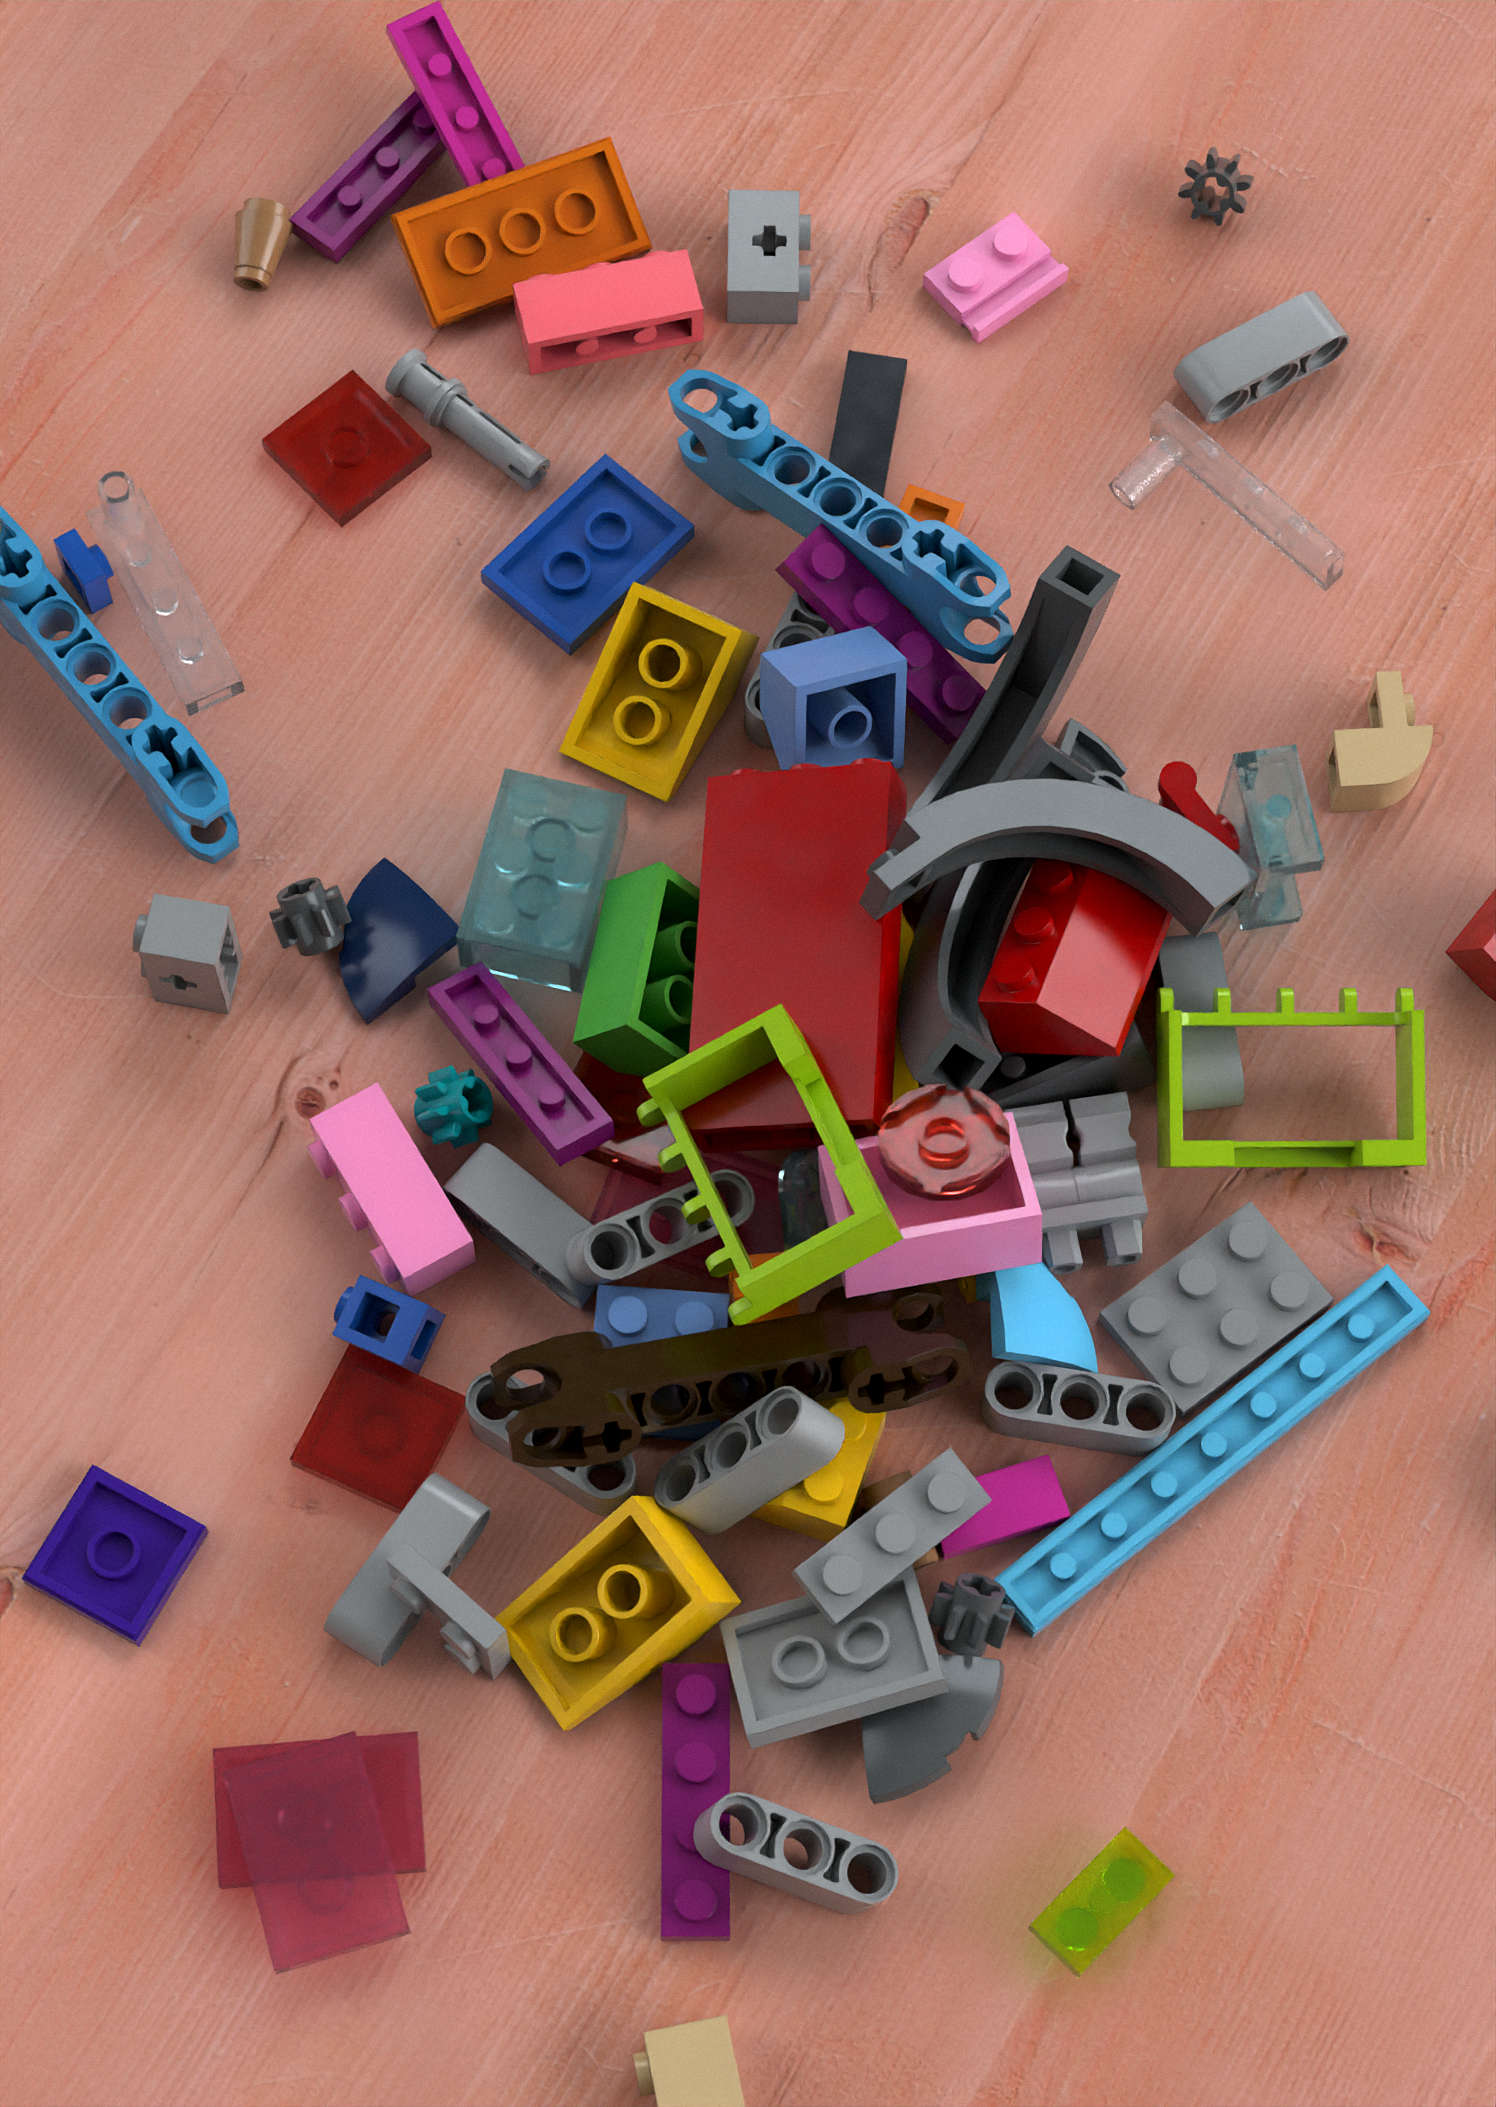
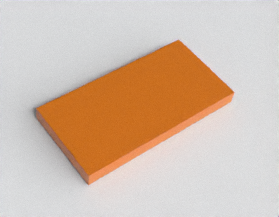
M610 136L392 214L390 217L391 224L433 330L514 301L513 283L527 281L529 278L539 274L558 275L583 270L599 262L618 263L648 252L653 248Z

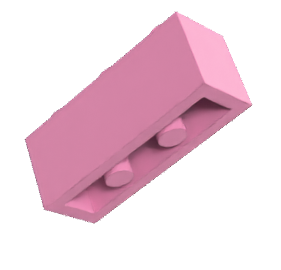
M378 1082L309 1119L315 1142L307 1145L308 1152L322 1177L326 1180L335 1175L346 1193L338 1198L339 1204L355 1232L366 1228L377 1245L369 1253L378 1272L388 1286L398 1281L407 1296L413 1297L476 1262L471 1236Z

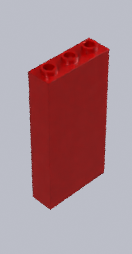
M860 758L852 761L850 765L828 767L801 763L792 766L789 770L771 772L743 768L734 770L729 775L708 777L689 1053L781 1003L802 1032L854 1139L891 1133L902 903L875 921L861 906L859 900L870 880V877L866 874L867 869L881 854L890 848L903 819L906 818L907 788L891 761L884 762L875 758ZM779 1058L685 1108L684 1120L695 1144L704 1154L809 1148L824 1145L793 1080L783 1068Z

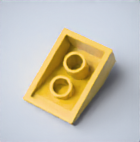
M633 582L558 752L670 803L735 695L760 637L656 589Z
M632 1495L494 1619L506 1629L511 1657L564 1731H568L662 1667V1663L669 1662L695 1644L720 1620L741 1603V1600L678 1516L660 1506L654 1496Z

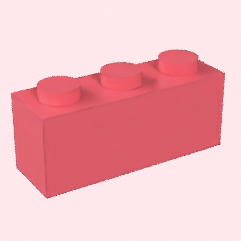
M687 249L673 252L654 251L638 259L613 264L599 262L583 270L558 275L539 274L529 278L527 281L513 283L515 316L530 375L703 341V306Z

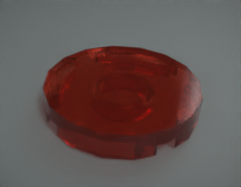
M929 1084L906 1092L887 1108L878 1133L879 1162L889 1180L906 1193L930 1201H959L984 1192L1002 1176L1010 1159L1009 1122L999 1104L981 1091L965 1086L964 1092L947 1090V1084Z

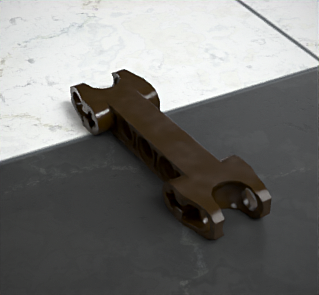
M926 1283L846 1298L844 1287L841 1286L830 1290L822 1296L816 1305L815 1312L619 1347H613L610 1339L604 1334L595 1331L555 1336L509 1352L490 1366L492 1391L496 1404L507 1407L510 1410L520 1411L507 1422L509 1450L512 1460L531 1467H584L612 1462L628 1456L641 1442L643 1433L732 1418L782 1386H792L815 1402L848 1397L850 1404L856 1410L864 1413H881L908 1408L920 1402L949 1393L968 1380L969 1351L964 1340L955 1338L950 1334H933L935 1330L945 1324L943 1312L944 1296L939 1286ZM914 1300L928 1302V1308L922 1315L912 1319L896 1320L898 1311L906 1303ZM939 1356L953 1357L950 1366L941 1373L926 1375L917 1370L918 1363ZM532 1369L538 1371L543 1376V1382L524 1388L514 1389L506 1385L510 1376L521 1370ZM559 1427L558 1434L548 1444L530 1446L523 1442L526 1435L535 1429Z

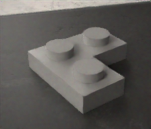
M404 1540L386 1559L390 1575L395 1580L389 1586L390 1590L405 1606L417 1615L427 1608L441 1621L442 1629L439 1633L447 1642L443 1649L462 1669L473 1675L480 1668L494 1681L512 1661L506 1629Z

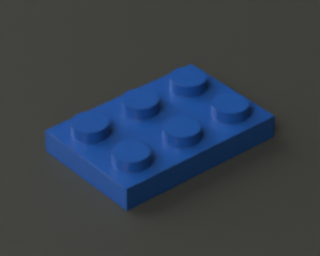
M605 453L481 570V580L487 588L571 656L622 607L633 582L645 585L694 538V525Z

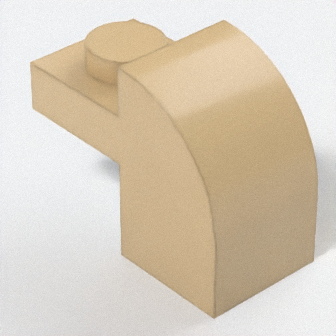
M1401 671L1375 673L1366 699L1370 728L1333 731L1325 755L1332 813L1371 811L1386 808L1403 799L1418 781L1431 748L1433 725L1414 726V698L1411 693H1403Z

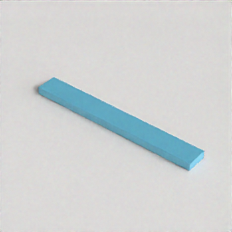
M1388 1264L1385 1265L995 1577L993 1580L1005 1589V1597L1002 1603L1015 1607L1013 1616L1033 1638L1426 1321L1431 1312Z

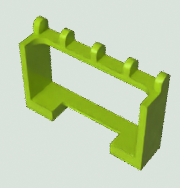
M1172 988L1157 989L1158 1168L1414 1167L1427 1165L1424 1010H1414L1412 988L1396 989L1395 1012H1357V992L1355 988H1340L1339 1012H1294V992L1292 988L1277 989L1276 1012H1231L1229 988H1214L1213 1012H1182V1010H1174ZM1182 1027H1395L1397 1140H1183Z
M781 1003L642 1079L647 1091L653 1098L641 1104L636 1110L641 1124L645 1127H650L666 1119L676 1139V1143L658 1154L657 1159L662 1170L670 1173L688 1165L701 1193L682 1206L683 1216L688 1224H698L712 1217L725 1245L724 1248L711 1254L706 1259V1266L713 1277H721L734 1270L739 1275L735 1281L745 1297L737 1300L728 1308L729 1316L734 1325H744L904 1239L802 1032ZM779 1058L783 1068L793 1080L836 1168L834 1172L855 1214L754 1268L680 1111Z

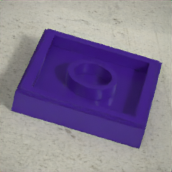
M92 1464L21 1579L29 1587L139 1647L209 1531L205 1525Z

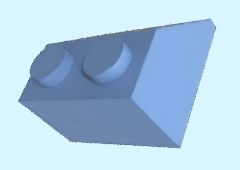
M872 626L760 653V710L781 771L789 770L792 766L801 763L817 764L822 767L850 765L852 761L860 758H875L884 762L891 761L895 769L904 767L907 658Z
M598 1284L594 1331L604 1334L610 1339L613 1347L726 1328L729 1326L728 1308L730 1305V1294ZM721 1420L643 1433L641 1438L696 1442L719 1427Z

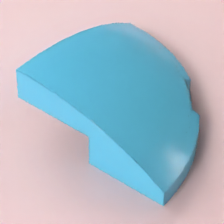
M1042 1262L976 1274V1300L990 1302L992 1358L1032 1362L1098 1373L1095 1347L1084 1315L1074 1297L1068 1294L1062 1284L1049 1271L1046 1264Z

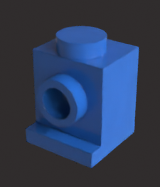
M359 1275L355 1286L348 1287L336 1305L334 1321L337 1325L332 1335L419 1375L446 1315L428 1304ZM395 1314L396 1317L388 1335L382 1336L380 1332L381 1321L386 1316Z

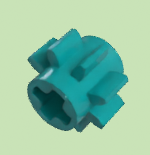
M453 1065L428 1073L430 1084L415 1089L417 1098L414 1103V1116L419 1128L426 1135L432 1137V1143L435 1145L450 1140L453 1147L458 1148L479 1141L477 1130L492 1124L490 1116L493 1111V1098L486 1083L476 1077L472 1069L457 1074Z

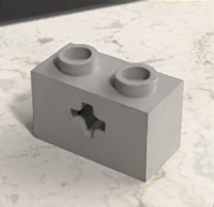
M729 190L727 323L797 324L798 301H810V265H799V250L810 251L811 215L799 214V191Z
M154 893L149 914H140L138 916L133 934V951L140 955L141 976L148 979L154 1000L229 1014L243 959L230 906Z

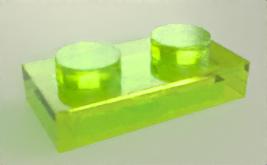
M1124 1827L1030 1924L1028 1929L1079 1978L1174 1879L1175 1874L1136 1836Z

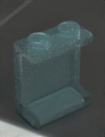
M1296 744L1235 753L1231 760L1216 815H1224L1234 826L1241 847L1238 856L1259 875L1239 906L1236 907L1241 931L1299 922L1303 909L1294 874L1321 870L1325 858Z

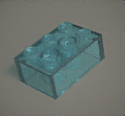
M505 768L456 935L461 967L468 968L482 961L492 974L582 994L607 881L615 877L628 830L627 795Z

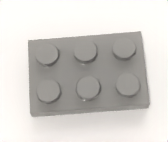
M1250 1201L1102 1310L1098 1321L1149 1382L1161 1385L1171 1394L1175 1402L1176 1415L1181 1420L1330 1308L1334 1298Z
M913 1564L833 1627L808 1595L719 1621L746 1736L752 1749L949 1692Z

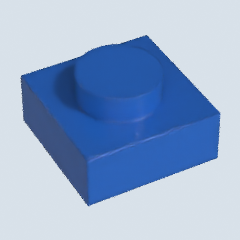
M75 528L53 539L62 570L90 612L94 614L112 604L113 600L107 579L113 577L114 573L101 548L97 544L87 547Z

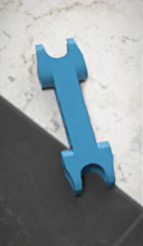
M688 369L668 388L674 414L689 428L688 431L677 438L682 459L685 465L715 492L744 510L758 511L764 509L805 538L818 525L823 523L901 604L908 608V611L944 648L969 661L995 664L1008 651L1014 638V633L1009 619L998 607L1011 597L1009 581L1003 568L970 539L949 525L937 520L918 522L772 424L768 406L742 386L710 371ZM707 389L717 396V403L712 409L702 413L687 405L683 399L693 390ZM699 441L703 444L707 457H701L692 451ZM886 545L891 546L888 548H879ZM976 576L991 579L996 584L993 591L985 596L979 588ZM980 619L996 628L1000 634L991 643L979 645L970 642L965 637L964 631L969 623Z
M0 506L1 625L17 642L24 644L145 792L152 811L170 833L192 856L215 864L240 847L237 823L230 810L228 787L221 772L186 727L176 718L168 716L47 569L38 547L5 509ZM59 631L72 632L62 640H50ZM103 674L108 676L98 684L87 685L83 683L88 677ZM130 718L143 719L133 729L119 728L124 721ZM217 817L226 825L227 830L224 836L213 844L199 843L191 835L192 825L205 828Z

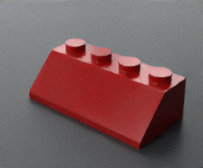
M1037 858L977 1000L984 1017L988 1020L989 1028L1000 1051L1119 1057L1173 916L1149 896L1104 872L1057 859Z

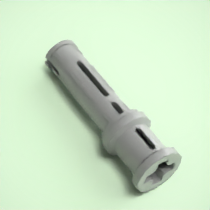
M418 348L411 349L405 353L394 365L385 383V390L392 396H403L424 412L423 420L432 427H446L453 431L488 461L508 474L524 490L531 491L542 481L547 473L545 470L550 467V460L529 447L499 421L479 408L467 397L468 391L465 389V385L457 378L448 380L427 363V355Z

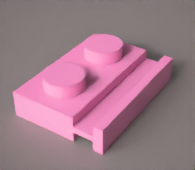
M1012 212L924 273L923 287L960 326L964 324L972 333V339L978 344L1067 281L1069 268L1064 263L1059 265L1051 256L1052 251L1015 212Z

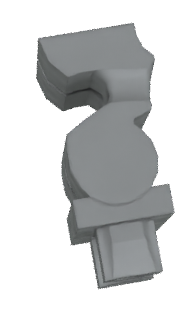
M1127 1091L1069 1100L1066 1112H1064L1062 1101L1004 1110V1113H1013L1042 1211V1262L1048 1266L1053 1276L1072 1274L1081 1270L1083 1261L1078 1241L1101 1238L1106 1266L1117 1267L1138 1263L1142 1256V1228L1148 1215V1207L1145 1194H1143L1140 1167L1136 1159V1141L1129 1134L1128 1126L1131 1122V1109L1129 1107ZM1066 1134L1070 1142L1079 1141L1080 1143L1075 1167H1072L1073 1152L1067 1146Z

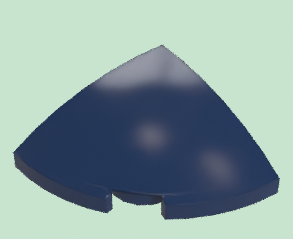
M386 858L377 863L361 880L347 904L352 921L345 924L343 950L338 955L343 983L357 1013L367 1025L416 988L415 977L463 940V932L458 924L418 884Z

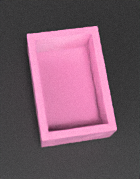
M1012 1112L855 1139L904 1239L840 1273L846 1298L1042 1263V1211ZM825 1145L818 1146L820 1195L828 1227H831L855 1213L834 1172L836 1170Z

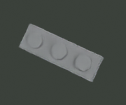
M950 1447L800 1564L790 1574L833 1627L988 1505L992 1499Z

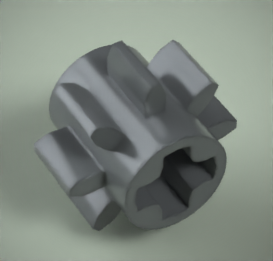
M1211 147L1207 154L1206 162L1202 166L1194 160L1187 162L1184 171L1195 181L1181 185L1178 196L1181 198L1191 197L1194 205L1191 214L1192 219L1205 214L1213 216L1216 225L1221 226L1225 213L1229 208L1241 214L1244 212L1247 201L1237 192L1251 188L1254 178L1251 175L1240 174L1237 167L1241 158L1240 154H1235L1229 160L1218 157L1216 148ZM1209 177H1216L1218 186L1226 187L1222 196L1216 195L1212 186H1205Z
M319 878L303 879L282 889L276 897L280 908L269 912L272 925L282 948L285 949L296 943L300 954L303 956L317 955L337 946L344 938L340 926L352 921L339 887L335 885L325 890Z
M976 1573L960 1574L954 1586L942 1581L928 1616L930 1624L940 1626L937 1635L939 1643L955 1654L977 1657L985 1654L988 1644L1001 1649L1015 1612V1607L1002 1604L1005 1597V1589L995 1580Z

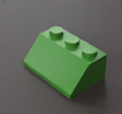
M662 861L607 881L572 1042L614 1071L648 1077L689 1054L700 889Z

